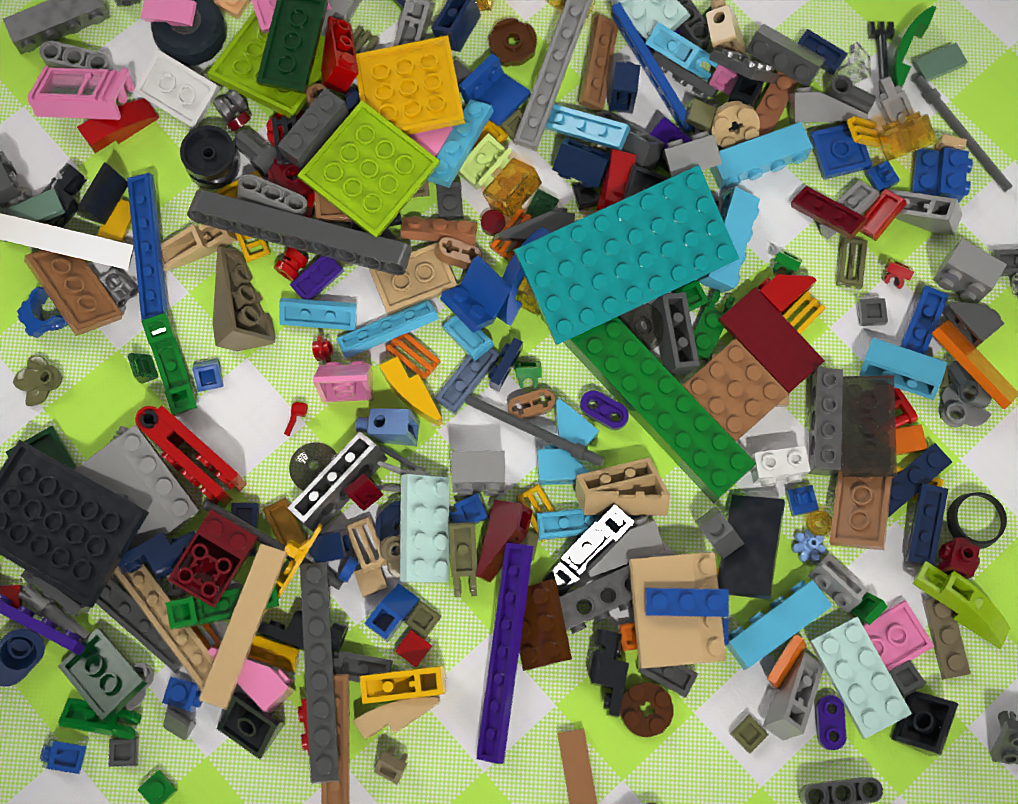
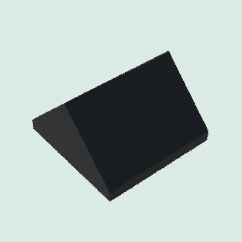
M104 162L80 201L76 215L105 225L127 189V181L109 164Z
M235 691L216 729L255 757L261 759L285 723L271 713L264 712L244 694Z
M915 691L905 697V702L912 714L896 723L891 739L928 756H941L958 703Z

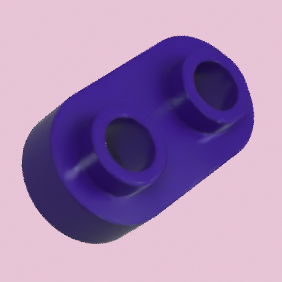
M594 390L588 391L582 396L580 408L584 415L611 430H620L625 427L629 418V413L625 406ZM595 402L598 407L591 409L588 404ZM616 414L619 416L620 420L614 422L611 420L610 416Z
M834 695L823 696L817 701L815 706L817 739L824 749L838 750L846 742L844 704ZM829 704H833L835 707L833 714L827 711ZM831 731L837 734V739L834 742L829 739Z

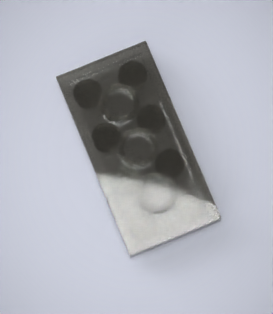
M894 375L843 376V477H897Z

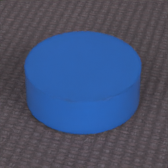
M350 555L338 577L339 580L348 583L359 563L357 558Z

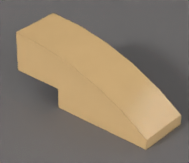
M193 224L161 244L163 270L168 271L216 252L220 246L226 247L237 241V237L233 232L203 224L199 227Z
M437 697L399 700L368 711L353 720L365 740L388 725L393 733L396 734L440 704Z

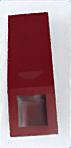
M494 500L493 507L489 511L487 531L482 539L483 548L481 556L477 561L476 577L491 583L503 567L506 543L521 544L526 538L533 510L521 503Z

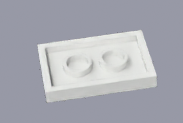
M157 49L133 92L195 129L200 125L221 87Z

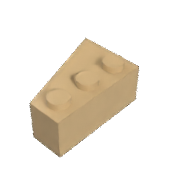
M650 457L576 475L575 497L584 515H601L614 503L627 515H668L670 494Z

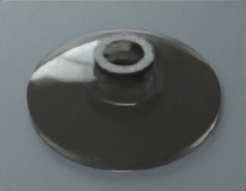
M645 303L618 316L623 324L649 351L657 347L662 341L664 333L663 318L653 305ZM642 321L647 325L646 330L641 326Z
M319 442L308 443L297 449L289 464V473L294 484L304 491L337 456L335 450ZM312 462L319 463V466L316 470H311L309 468Z

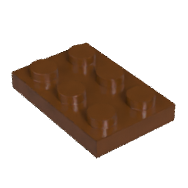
M547 580L528 586L519 649L523 671L572 660L556 580Z

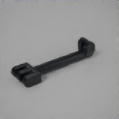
M875 21L868 22V39H877L879 80L889 77L887 39H892L895 35L893 21L887 22V30H885L884 21H878L877 30H875Z

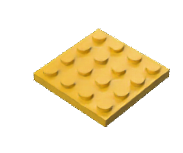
M448 35L356 54L360 101H364L406 135L465 124Z

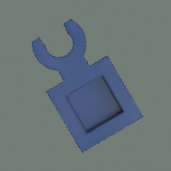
M478 493L455 503L456 512L449 511V517L453 520L452 523L475 522L476 525L489 518L483 500Z

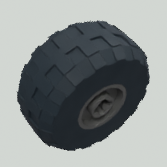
M192 0L197 3L192 26H171L167 22H151L152 36L158 49L185 66L201 65L213 59L222 49L226 39L224 18L213 0Z

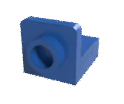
M170 677L162 703L195 712L196 707L200 708L203 703L199 700L202 692L195 683Z
M49 740L48 745H44L41 751L40 762H43L42 767L80 774L87 746Z

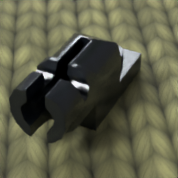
M68 163L59 171L62 179L52 178L51 182L41 192L44 193L54 188L66 213L44 223L64 227L77 213L78 203L73 196H77L87 180L77 169Z
M295 611L287 631L284 630L285 625L277 621L270 620L269 624L261 622L258 629L261 635L304 651L302 611ZM334 622L331 627V646L333 650L339 652L346 638L348 627Z
M597 629L594 643L600 645L604 650L592 651L588 677L591 685L611 689V693L605 694L603 709H607L606 716L618 718L629 663L618 661V657L621 658L622 634Z

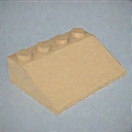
M715 552L629 559L639 668L726 661L722 617L646 616V588L718 589Z

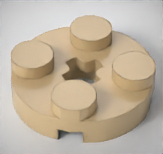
M731 101L723 104L716 110L710 132L711 135L714 134L716 143L723 150L759 137L760 120L752 106L742 104L741 101ZM734 121L741 124L736 130L729 129Z

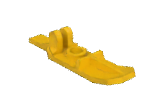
M319 523L312 536L302 544L293 540L287 542L284 551L287 555L294 558V561L290 560L283 574L280 573L276 581L278 600L321 531L322 524Z

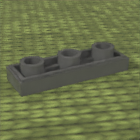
M654 52L653 57L664 74L670 71L676 75L674 78L676 82L685 87L688 84L695 87L694 93L705 100L708 96L711 98L716 97L719 89L660 52Z

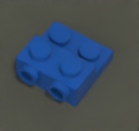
M946 147L942 151L917 148L914 152L911 192L958 199L960 203L969 194L971 182L966 181L967 173L971 172L973 159L968 158L969 151Z

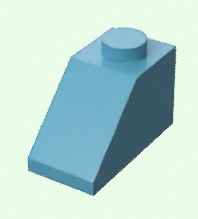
M559 398L556 401L557 436L574 444L578 442L589 447L598 436L599 430Z
M554 445L543 446V449L538 450L539 485L576 484V475L589 472L575 458L571 457V454L565 450L558 449Z

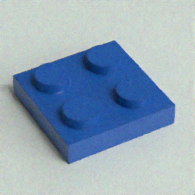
M848 124L810 133L809 138L824 180L871 168L872 162L866 145L853 141Z

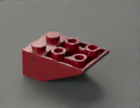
M210 509L167 580L215 608L261 536L217 510Z

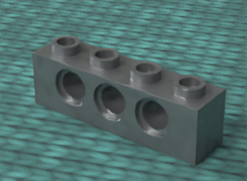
M817 367L811 375L809 423L810 472L808 474L835 476L841 470L843 369Z
M359 431L287 509L313 533L319 523L323 525V529L351 499L344 489L364 473L370 478L380 468L377 464L378 461L385 462L388 458L374 442Z
M629 565L559 597L566 631L571 630L572 634L585 629L587 627L585 623L595 619L596 623L610 617L609 612L616 608H619L621 612L633 606L632 592L627 591L624 586L625 581L631 579ZM604 590L611 591L614 594V602L610 604L604 603L600 597L601 592ZM581 601L587 602L591 607L590 613L587 615L580 614L576 609L577 603Z

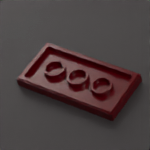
M756 287L718 319V322L731 336L737 339L788 393L825 362Z

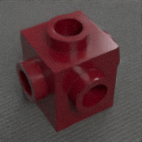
M957 537L944 543L939 550L940 562L938 569L947 575L955 571L966 579L973 577L980 564V558L978 557L980 547L971 544L970 540L962 537Z

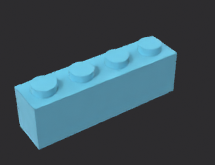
M799 122L719 151L722 164L709 169L718 189L724 187L730 189L746 179L755 180L768 171L777 172L790 163L800 164L808 159L813 146L802 123Z
M733 187L723 193L722 199H724L721 217L739 256V260L697 279L700 284L713 290L721 291V293L734 289L739 283L740 275L738 274L741 265L746 259L745 250L747 243L753 235L751 230L753 222L759 214L758 205L760 198L737 187Z
M802 580L790 589L793 594L785 599L783 596H780L769 604L772 609L765 615L760 611L749 619L751 625L743 630L740 626L729 634L730 640L726 647L743 670L749 669L833 606L814 580L807 584Z

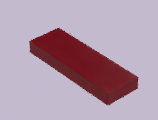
M805 186L791 201L792 208L851 240L867 223L866 217L808 186Z

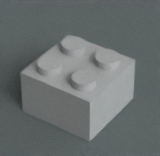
M707 131L692 135V141L683 143L682 139L667 143L668 149H664L663 152L670 177L697 165H700L701 170L721 165L722 161L714 134L708 136Z
M961 239L945 257L933 280L941 288L951 290L960 295L963 301L978 304L995 287L1007 264Z
M452 451V491L458 492V496H472L473 492H484V496H498L499 492H504L505 451Z

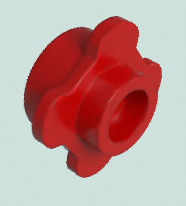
M320 335L317 337V341L312 343L313 355L317 361L326 360L327 363L331 362V355H333L332 344Z

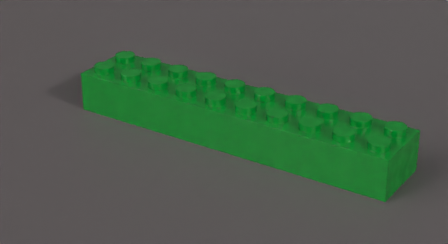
M618 317L563 342L616 400L626 407L630 415L713 503L756 465L751 457Z

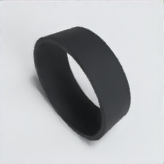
M975 492L961 495L951 503L947 512V526L953 538H966L971 541V544L980 547V549L994 544L1004 533L1007 525V516L1003 505L995 497L987 493ZM970 496L983 497L995 506L1001 521L997 537L988 541H977L968 537L962 531L957 515L961 503Z

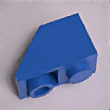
M398 583L378 604L364 624L386 642H389L420 599Z

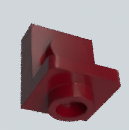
M365 473L344 489L346 494L362 511H365L383 496L375 481Z

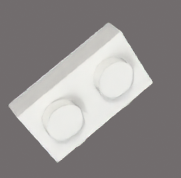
M805 446L762 451L754 454L756 470L752 473L753 484L761 483L762 487L776 485L777 481L787 480V483L800 482L810 472Z

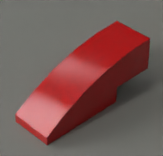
M145 98L119 105L120 120L89 119L77 126L81 135L95 154L114 141L118 144L122 143L159 119V116Z

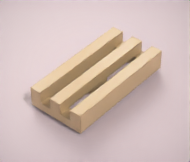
M370 516L345 526L348 529L349 538L364 575L369 573V570L379 569L381 565L387 566V561L380 554V541ZM363 525H368L380 555L378 560H375L363 530ZM356 528L359 531L371 563L366 564L353 533V530Z

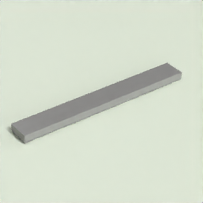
M566 0L514 138V144L537 151L593 0Z

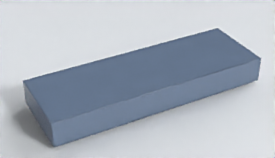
M491 348L476 361L468 355L434 398L435 401L456 415L466 402L467 397L474 392L498 361L500 353Z

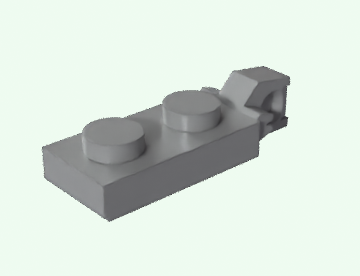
M890 76L879 80L878 84L882 91V94L878 95L880 104L898 144L903 145L923 135L905 90H902L900 85L895 87Z
M859 180L836 202L861 215L877 200L879 191ZM823 224L820 225V235L826 239H829L836 233V231Z

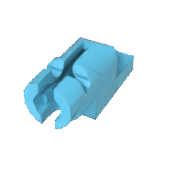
M660 22L657 23L645 43L706 81L712 74L701 68L700 64L705 61L715 68L718 65L709 60L710 53Z

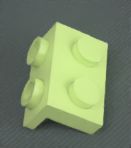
M488 133L467 156L458 174L476 190L482 185L486 188L495 178L492 173L497 168L502 170L509 163L511 158L508 155L513 150L510 147L506 150Z

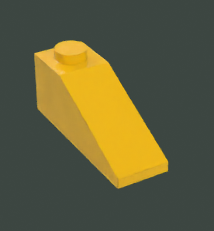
M444 665L360 676L362 704L442 695L447 692Z

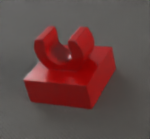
M889 259L885 266L886 271L889 273L885 275L884 282L888 284L892 277H897L899 282L896 287L901 289L904 285V279L910 281L914 270L909 266Z

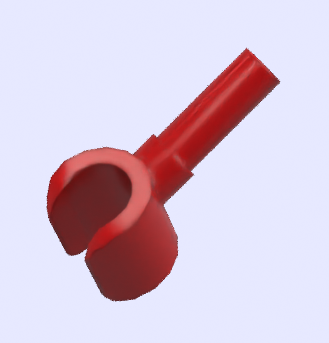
M295 402L292 404L291 417L284 432L285 435L290 436L297 421V416L306 417L308 410L306 403Z

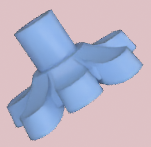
M807 529L804 531V534L797 533L794 536L798 543L792 545L791 548L794 553H801L799 555L801 562H806L810 557L811 561L816 563L820 560L819 554H825L826 547L821 545L824 541L822 534L814 536L813 530Z

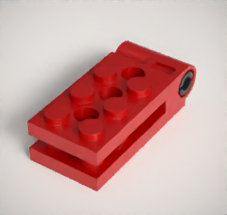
M162 405L158 409L154 406H145L137 412L135 417L137 427L164 451L161 456L177 471L183 468L180 473L196 488L200 485L202 486L200 491L215 504L220 502L226 507L233 499L178 449L183 442L197 453L195 458L211 473L214 470L217 471L214 475L230 490L235 487L241 491L247 485L232 467Z

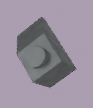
M951 301L942 312V315L947 320H950L976 348L1005 324L1001 320L999 313L985 304Z
M716 506L695 521L722 559L744 544Z

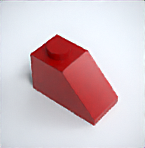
M778 274L772 280L769 277L758 286V289L783 314L813 287L817 279L814 276Z

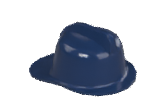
M17 629L9 632L0 640V686L9 687L19 683L40 662L44 656L45 645L38 633L30 629Z

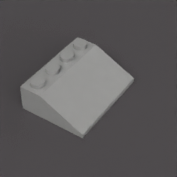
M134 425L74 469L114 493L129 496L128 501L149 512L130 544L129 550L162 532L166 535L200 510L137 425Z

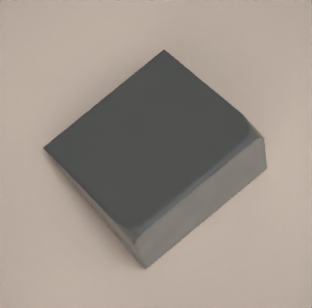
M168 709L165 714L163 727L182 740H186L196 725L195 721L176 709Z

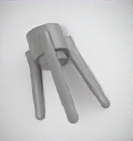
M382 445L379 446L381 451L411 469L406 471L382 461H378V466L400 475L430 476L431 473L425 472V468L413 464ZM378 486L383 491L401 492V486Z

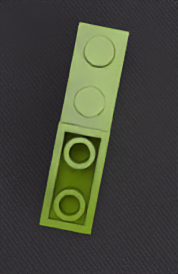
M925 561L921 565L912 584L955 611L954 620L998 649H1001L1010 631V627L997 607L976 586L957 572L953 571L950 575H947Z

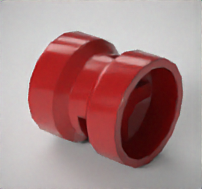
M287 247L283 253L284 257L282 260H278L273 268L284 278L293 282L298 276L299 269L304 268L308 263V259L296 249Z

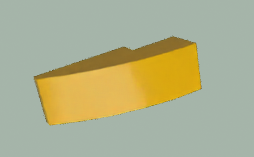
M398 356L379 365L380 371L388 385L411 410L437 426L443 424L442 417L419 374L409 378Z

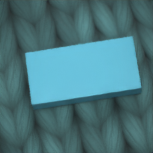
M456 315L442 325L443 330L474 361L494 346L493 341L481 329L473 333Z

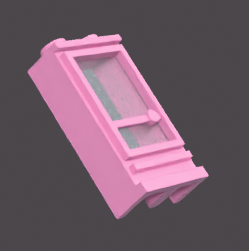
M44 66L28 94V103L36 117L120 120L121 115L116 99L118 97L120 103H126V91H134L135 88L129 70L122 68L121 71H109L108 69L49 68Z

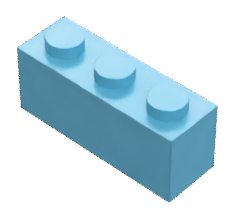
M872 338L859 375L934 400L948 362Z

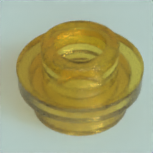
M822 510L813 511L807 518V528L816 536H825L831 531L832 517ZM815 521H821L824 527L816 526Z

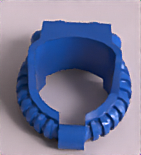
M43 287L35 288L30 293L28 300L23 301L22 306L17 310L19 321L26 327L25 332L29 336L36 338L47 331L59 330V328L62 329L64 326H68L62 315H55L48 320L43 318L41 305L45 304L49 298Z

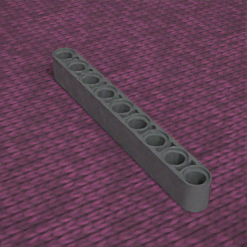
M205 190L195 192L187 212L188 217L199 224L393 275L405 274L412 253V248L403 242L380 236L375 238L369 233Z

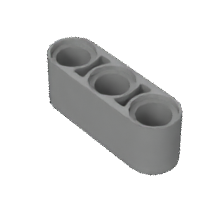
M56 41L44 42L39 49L41 58L49 68L97 69L99 66H103L101 69L113 70L105 54L98 51Z
M245 174L239 178L237 199L305 217L307 200L304 196L256 175Z

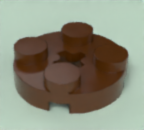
M508 18L494 26L489 37V49L491 54L493 53L499 57L503 67L522 65L535 56L537 36L530 24L519 22V19ZM510 38H513L514 41H519L516 46L508 45Z
M642 682L632 686L623 694L620 718L632 734L639 737H653L663 733L670 725L674 708L671 696L661 686L650 682ZM646 702L650 703V708L654 709L653 714H648L647 718L643 717L642 711H639V706H644Z

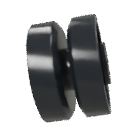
M211 125L200 126L190 131L182 140L180 147L181 161L195 184L210 190L220 189L232 183L237 177L241 166L240 158L232 138L226 131Z

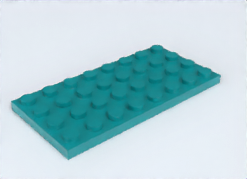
M700 165L513 250L555 345L739 260V256Z

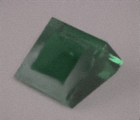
M537 189L525 214L528 213L533 219L552 211V208H558L559 199Z
M128 354L127 357L134 378L139 383L143 384L158 378L151 355Z

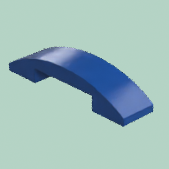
M541 227L529 236L521 246L551 233V231ZM515 254L502 278L512 290L497 315V318L510 326L522 305L515 297L525 280Z

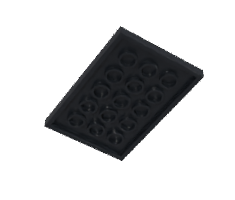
M19 440L0 470V555L87 607L93 608L149 512Z

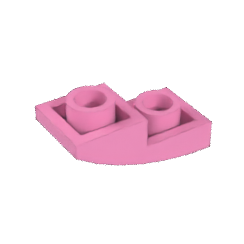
M144 0L141 18L146 22H167L171 26H192L197 3L192 0Z

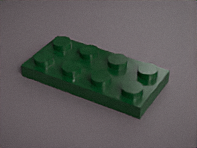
M328 0L276 1L256 80L258 85L306 94Z

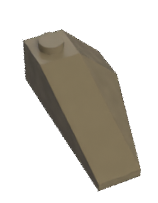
M221 246L217 249L213 310L215 346L233 351H242L274 344L276 341L272 319L269 313H264L260 304L263 299L260 293H255L250 282L253 277L242 253Z

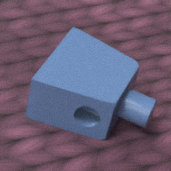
M372 408L369 417H358L356 420V431L367 433L375 442L417 447L420 421L410 409Z

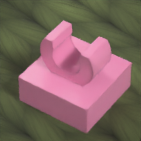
M718 65L709 84L730 96L740 74Z

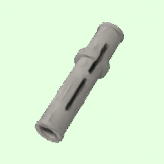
M28 584L23 588L25 593H19L18 597L35 609L36 615L39 617L43 616L58 625L57 628L63 633L67 629L80 636L79 643H82L91 634V632H88L54 604L53 599L46 598L33 588L32 585Z

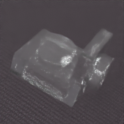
M858 42L849 46L848 63L838 68V74L849 77L853 85L871 76V57Z

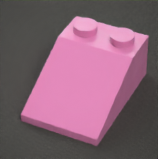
M364 361L351 362V365L328 362L325 366H319L313 377V383L322 402L373 400V371L371 364H366Z
M211 648L208 652L214 659L218 649ZM247 659L237 682L264 712L273 713L295 691L291 686L294 681L284 670L282 671L279 668L276 671Z

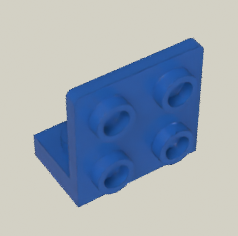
M493 53L459 85L465 104H468L470 99L492 105L494 112L489 121L497 126H500L531 96L530 90L503 72L499 57Z
M476 256L461 284L444 291L440 300L474 333L494 323L512 288L480 256Z

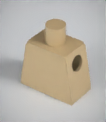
M712 0V11L706 13V18L714 49L722 52L724 48L745 54L746 47L736 14L729 5H726L725 0Z

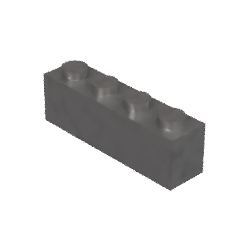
M48 0L3 18V21L13 44L19 53L23 54L34 51L44 42L58 41L59 38L78 33L86 27L100 24L110 18L102 0Z

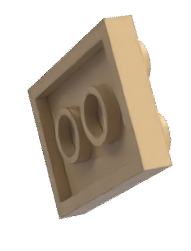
M437 243L413 251L406 272L403 275H393L369 268L387 315L402 311L425 300L441 296L444 291L458 286L449 264L439 261L434 254V248Z

